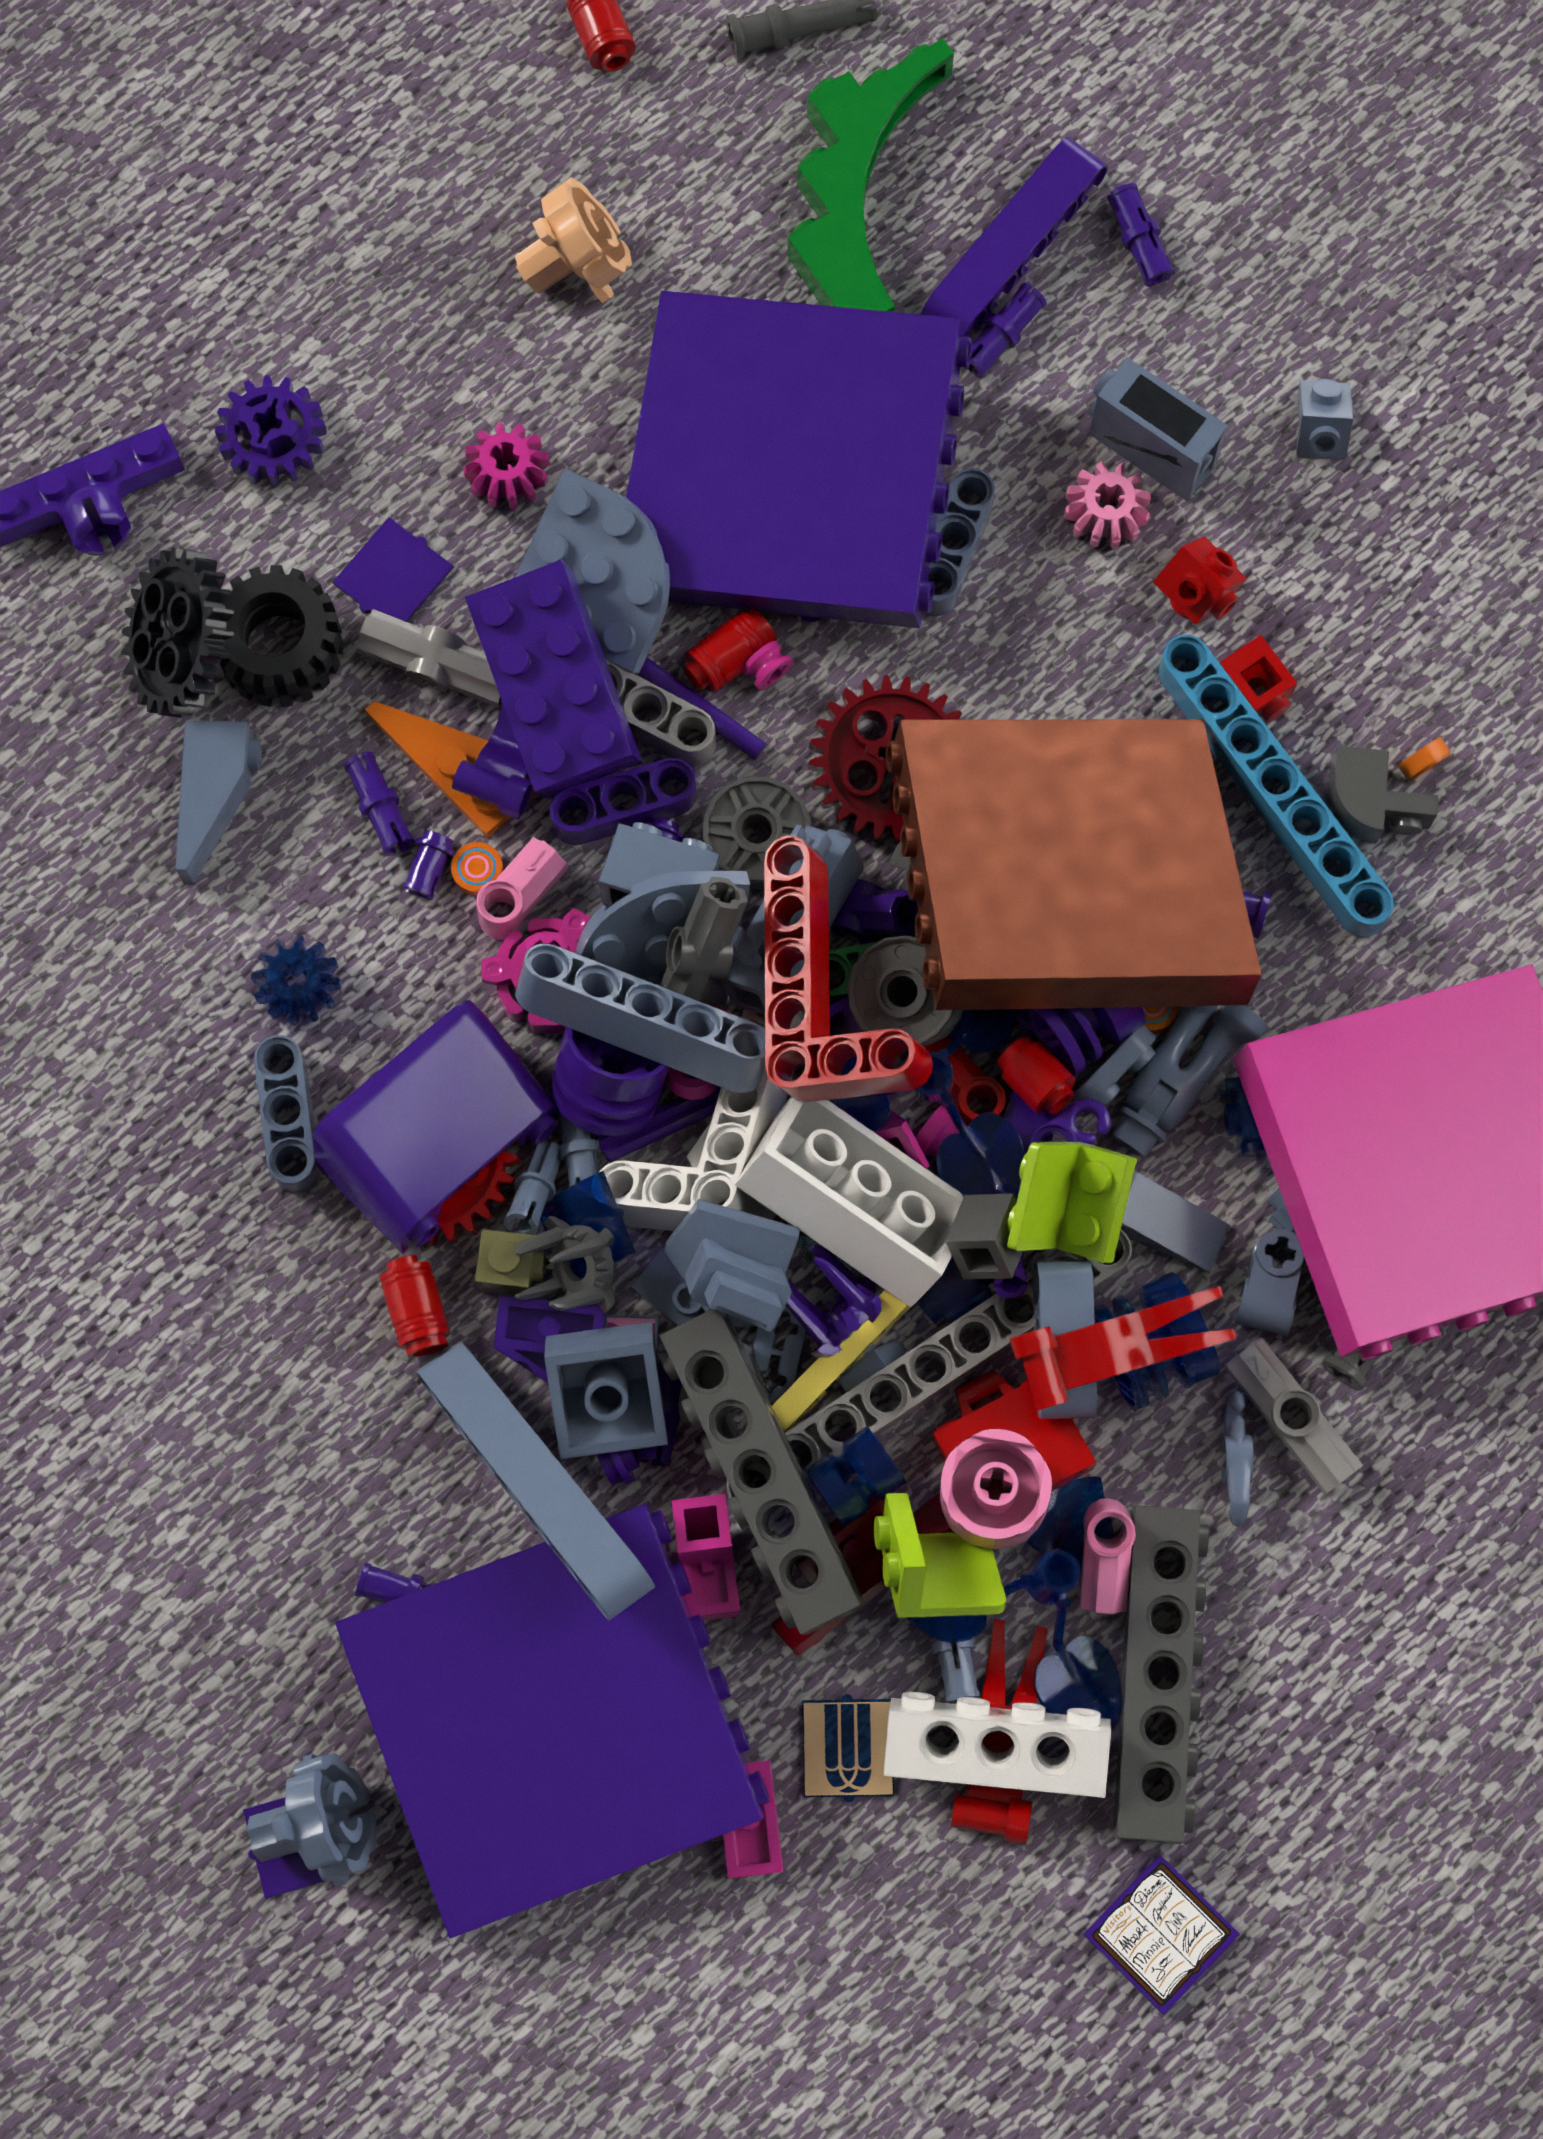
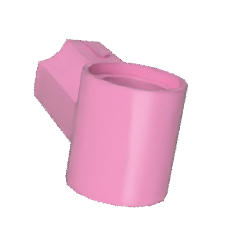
M533 837L496 880L489 881L481 887L477 894L476 907L481 929L487 936L496 940H505L510 931H521L527 915L568 870L567 862L558 854L557 850L544 840L541 841ZM500 902L508 903L514 908L509 915L501 918L494 917L488 913L491 906Z
M1110 1498L1099 1499L1087 1508L1083 1517L1085 1534L1079 1607L1104 1614L1127 1612L1131 1551L1136 1537L1135 1526L1126 1506L1121 1502ZM1105 1517H1115L1124 1523L1122 1531L1114 1538L1104 1539L1094 1533L1098 1522Z

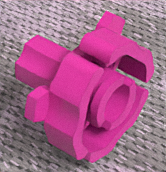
M573 908L563 917V920L558 918H534L529 921V937L524 940L523 934L520 931H510L497 951V956L482 959V982L496 986L499 1002L511 1021L520 1022L524 1019L522 1007L510 995V985H513L515 989L517 988L526 952L537 944H551L575 953L578 940L590 920V916ZM532 1013L528 1014L529 1028L535 1034H554L565 1031L566 1026Z

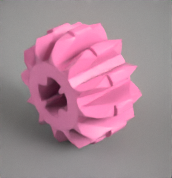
M1102 460L1096 465L1095 475L1082 469L1077 476L1078 485H1071L1067 489L1066 499L1070 504L1065 508L1066 520L1077 521L1073 529L1075 537L1083 536L1089 531L1092 533L1090 545L1093 549L1098 547L1101 537H1108V543L1113 550L1119 547L1121 536L1133 542L1139 534L1138 526H1144L1148 523L1150 513L1145 507L1150 504L1151 495L1149 491L1139 490L1143 480L1140 474L1128 478L1124 477L1126 467L1123 462L1116 466L1115 472H1108L1107 466ZM1101 501L1103 504L1107 506L1102 508L1099 506V502ZM1112 502L1117 504L1116 509L1110 505Z

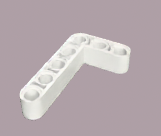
M747 1009L743 1010L741 1018L765 1028V1015ZM799 1012L794 1016L790 1029L801 1024L800 1021L804 1019L803 1012ZM795 1068L791 1074V1081L794 1075ZM766 1069L761 1083L751 1092L738 1093L721 1087L698 1168L624 1160L614 1161L599 1171L594 1185L596 1195L621 1224L630 1227L675 1231L698 1199L718 1205L728 1199L722 1206L754 1215L758 1201L735 1186V1183L774 1116L785 1105L788 1094L770 1081ZM741 1152L737 1157L731 1159L735 1154ZM678 1195L675 1200L669 1202L674 1196Z

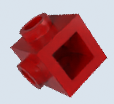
M1204 536L1182 546L1153 583L1170 599V604L1177 614L1191 620L1196 625L1213 616L1220 620L1229 613L1240 599L1235 593L1247 578L1237 569V563L1229 553L1223 549L1216 548Z

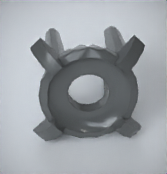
M549 1216L543 1222L548 1231L521 1241L515 1248V1255L521 1256L551 1248L545 1255L549 1259L545 1268L552 1269L550 1275L553 1278L516 1294V1300L525 1301L546 1296L548 1300H553L549 1303V1306L560 1311L598 1303L603 1314H606L615 1302V1293L611 1285L614 1277V1261L610 1249L615 1242V1237L608 1228H604L599 1233L591 1227L583 1225L570 1226L557 1217ZM584 1257L587 1265L584 1279L579 1278L573 1272L570 1264L571 1259ZM564 1293V1295H565L564 1297L555 1299V1298H557L558 1296H560L561 1294Z

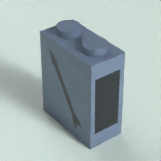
M1127 357L1117 371L1109 368L1102 375L1093 390V394L1097 398L1089 410V415L1093 417L1089 435L1188 502L1217 464L1228 425Z

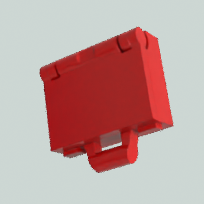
M993 1369L956 1388L961 1418L956 1421L952 1419L935 1428V1432H933L932 1440L944 1463L949 1454L959 1444L983 1430L1003 1429L1024 1436L1034 1445L1047 1463L1052 1478L1051 1492L1073 1481V1479H1077L1094 1470L1096 1466V1460L1072 1418L1040 1419L1028 1380L1020 1383L1019 1388L1014 1389ZM999 1390L1002 1397L972 1411L971 1404ZM991 1479L989 1487H980L988 1491V1498L992 1500H999L1002 1493H1010L1002 1490V1481L998 1479Z

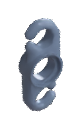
M1239 1391L1232 1392L1226 1403L1224 1434L1221 1440V1453H1226V1469H1221L1223 1483H1227L1229 1492V1519L1232 1525L1236 1527L1242 1526L1247 1517L1250 1505V1483L1253 1477L1252 1436L1246 1432L1243 1411L1245 1400Z

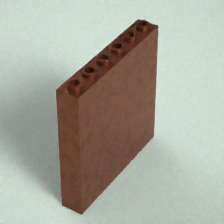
M1203 719L900 720L895 741H888L886 766L888 772L895 773L897 783H895L893 790V807L895 814H902L904 825L900 833V848L902 856L910 858L911 868L909 869L907 879L908 896L910 900H917L919 912H917L915 918V937L917 944H924L926 956L922 967L923 984L925 989H932L935 1010L1232 1006L1249 1004L1262 974Z

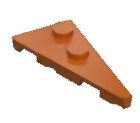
M373 701L365 708L366 715L486 838H489L511 818L499 813L498 806L452 789L453 779L460 763L465 760L475 764L477 757L488 740ZM532 789L529 801L537 794L534 792V789Z

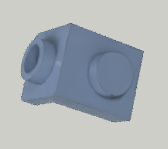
M1330 379L1318 381L1300 380L1298 389L1299 432L1296 444L1297 456L1303 458L1345 459L1347 457L1353 423L1350 383H1339Z

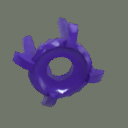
M816 1245L810 1247V1250L816 1256L814 1262L841 1295H835L836 1304L830 1301L827 1302L830 1310H825L823 1314L788 1281L791 1295L785 1306L803 1326L806 1334L816 1342L818 1347L811 1352V1355L817 1358H829L842 1351L839 1345L850 1338L852 1333L857 1331L867 1320L873 1323L882 1311L881 1300L876 1294L875 1282L868 1277H864L861 1281L827 1249Z

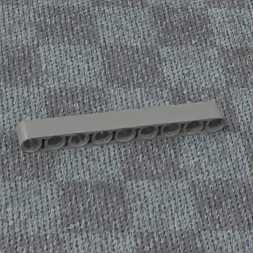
M1121 1229L1117 1244L1119 1261L1115 1264L1104 1265L1098 1261L1062 1250L1045 1262L1090 1261L1095 1292L1116 1278L1125 1269L1132 1254V1244L1128 1235ZM1033 1270L1027 1273L1028 1281L1026 1282L1028 1283V1288L1022 1295L1015 1298H1003L996 1293L786 1432L785 1435L790 1446H802L811 1456L810 1465L805 1470H802L807 1481L833 1466L1012 1347L1010 1338L1034 1331ZM1012 1299L1023 1300L1030 1306L1032 1318L1025 1323H1014L1006 1317L1004 1305ZM969 1328L979 1329L986 1335L988 1347L979 1353L966 1351L961 1346L959 1335ZM925 1357L937 1359L944 1368V1376L936 1382H925L917 1376L915 1364ZM879 1387H890L898 1393L900 1405L893 1411L881 1412L872 1405L870 1401L871 1393ZM835 1416H845L854 1423L856 1433L850 1440L837 1442L827 1435L825 1430L826 1423ZM763 1457L753 1459L746 1467L745 1476L756 1475L766 1484L771 1476V1468L768 1461ZM727 1480V1496L730 1499L735 1495Z

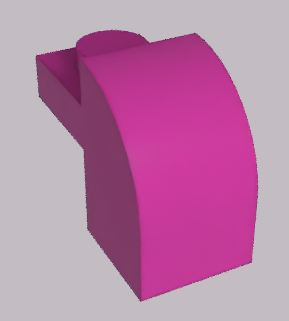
M726 1494L671 1500L678 1559L685 1569L692 1589V1593L684 1595L691 1616L701 1614L704 1621L741 1616Z

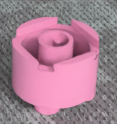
M1003 1429L983 1430L959 1444L945 1461L940 1486V1502L943 1514L949 1527L965 1541L975 1546L986 1549H1003L1023 1543L1038 1529L1045 1517L1052 1490L1051 1473L1042 1455L1024 1436ZM991 1479H998L1002 1481V1490L1010 1493H1002L999 1500H992L988 1498V1491L980 1487H989Z

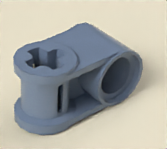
M1274 1229L1267 1232L1255 1243L1250 1257L1247 1276L1244 1278L1239 1297H1242L1239 1312L1236 1311L1235 1324L1284 1336L1288 1335L1295 1313L1298 1297L1297 1287L1304 1260L1302 1249L1294 1232L1287 1229ZM1277 1242L1283 1244V1253L1291 1256V1260L1284 1261L1279 1268L1272 1266L1273 1257L1265 1254V1250L1271 1249Z

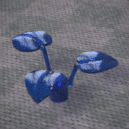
M1016 1009L964 1010L961 1020L950 1034L945 1037L952 1038L951 1042L938 1053L929 1052L933 1062L932 1073L929 1079L921 1087L913 1090L918 1097L925 1101L935 1102L941 1100L959 1133L948 1136L941 1143L937 1153V1170L940 1178L959 1191L963 1198L964 1195L1014 1194L1016 1201L1018 1199L1022 1181L1019 1170L1025 1154L1017 1131L1005 1118L988 1112L977 1116L967 1127L950 1095L954 1085L953 1067L948 1060L958 1050L961 1042L966 1048L977 1053L989 1052L1003 1045L1014 1030L1017 1016ZM857 1056L851 1057L845 1062L842 1067V1075L848 1074L853 1070L856 1065ZM899 1092L828 1101L871 1131L876 1132L887 1125L891 1117V1106L887 1096L895 1095Z
M1093 1476L1074 1479L1051 1492L1045 1517L1038 1529L1027 1540L1033 1549L1045 1554L1032 1566L1027 1575H1021L1017 1580L1003 1586L1005 1596L1020 1589H1027L1029 1595L1038 1603L1044 1605L1055 1604L1057 1607L1052 1641L1056 1653L1049 1654L1041 1659L1034 1672V1689L1040 1704L1045 1707L1048 1713L1067 1715V1710L1071 1708H1086L1101 1713L1100 1718L1110 1719L1112 1729L1118 1722L1122 1704L1120 1678L1112 1656L1100 1642L1090 1636H1079L1073 1639L1066 1647L1063 1643L1067 1609L1071 1606V1601L1067 1594L1079 1582L1080 1571H1082L1085 1534L1083 1517L1085 1511L1092 1503L1099 1499H1105L1102 1479ZM1105 1517L1096 1525L1094 1533L1100 1538H1113L1111 1517ZM986 1615L907 1618L911 1624L933 1639L949 1643L971 1640L984 1630L987 1623Z

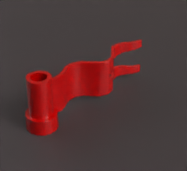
M1221 1286L1054 1336L1052 1327L1049 1326L1010 1338L1015 1359L1021 1358L1037 1411L1068 1402L1066 1390L1237 1339L1234 1328L1147 1340L1146 1334L1223 1297Z
M994 1619L981 1699L989 1701L991 1708L1012 1710V1704L1011 1706H1005V1621ZM1037 1626L1012 1704L1037 1703L1048 1631L1046 1627ZM1002 1731L990 1732L982 1740L984 1746L995 1753L1005 1752L1013 1745L1011 1737ZM968 1784L967 1796L955 1795L951 1827L1005 1836L1004 1842L1026 1846L1033 1801L1022 1800L1023 1790Z

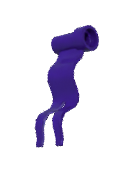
M503 704L489 741L481 750L475 764L465 760L460 763L453 779L452 789L498 806L499 813L519 820L527 807L533 786L531 781L526 779L528 772Z

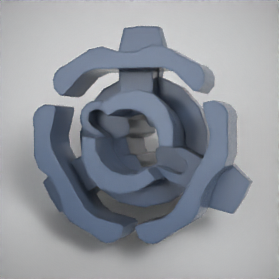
M312 1753L303 1756L302 1762L294 1765L295 1777L286 1780V1805L250 1816L247 1833L251 1841V1850L261 1862L299 1852L309 1870L318 1868L319 1875L323 1881L331 1880L338 1887L347 1883L350 1874L362 1871L367 1867L369 1854L376 1846L377 1823L374 1814L370 1811L348 1817L347 1810L367 1805L370 1802L369 1791L355 1768L347 1766L339 1755L335 1753L318 1757Z

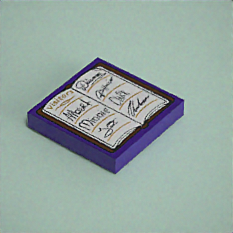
M1159 1854L1082 1935L1162 2015H1165L1240 1933Z

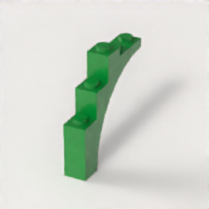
M944 38L930 46L923 44L916 47L905 57L904 61L889 70L882 68L873 72L865 79L861 86L850 71L836 79L830 77L822 80L807 95V118L828 148L821 147L811 151L804 157L801 164L798 165L797 187L819 219H807L794 228L791 235L788 236L787 257L820 305L895 312V305L877 275L866 240L864 219L866 188L878 154L896 124L922 96L952 76L954 52Z

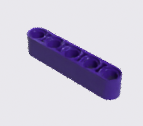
M1070 137L1062 139L937 286L926 301L921 315L960 318L965 337L972 328L978 330L986 318L999 305L995 302L1003 292L1008 294L1028 271L1029 268L1025 265L1033 256L1038 258L1059 234L1056 229L1062 221L1065 220L1068 223L1089 198L1085 195L1093 185L1098 187L1107 173L1108 164Z

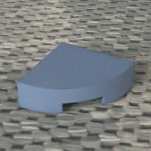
M892 1341L877 1347L840 1375L838 1382L847 1393L906 1354V1351L899 1341Z

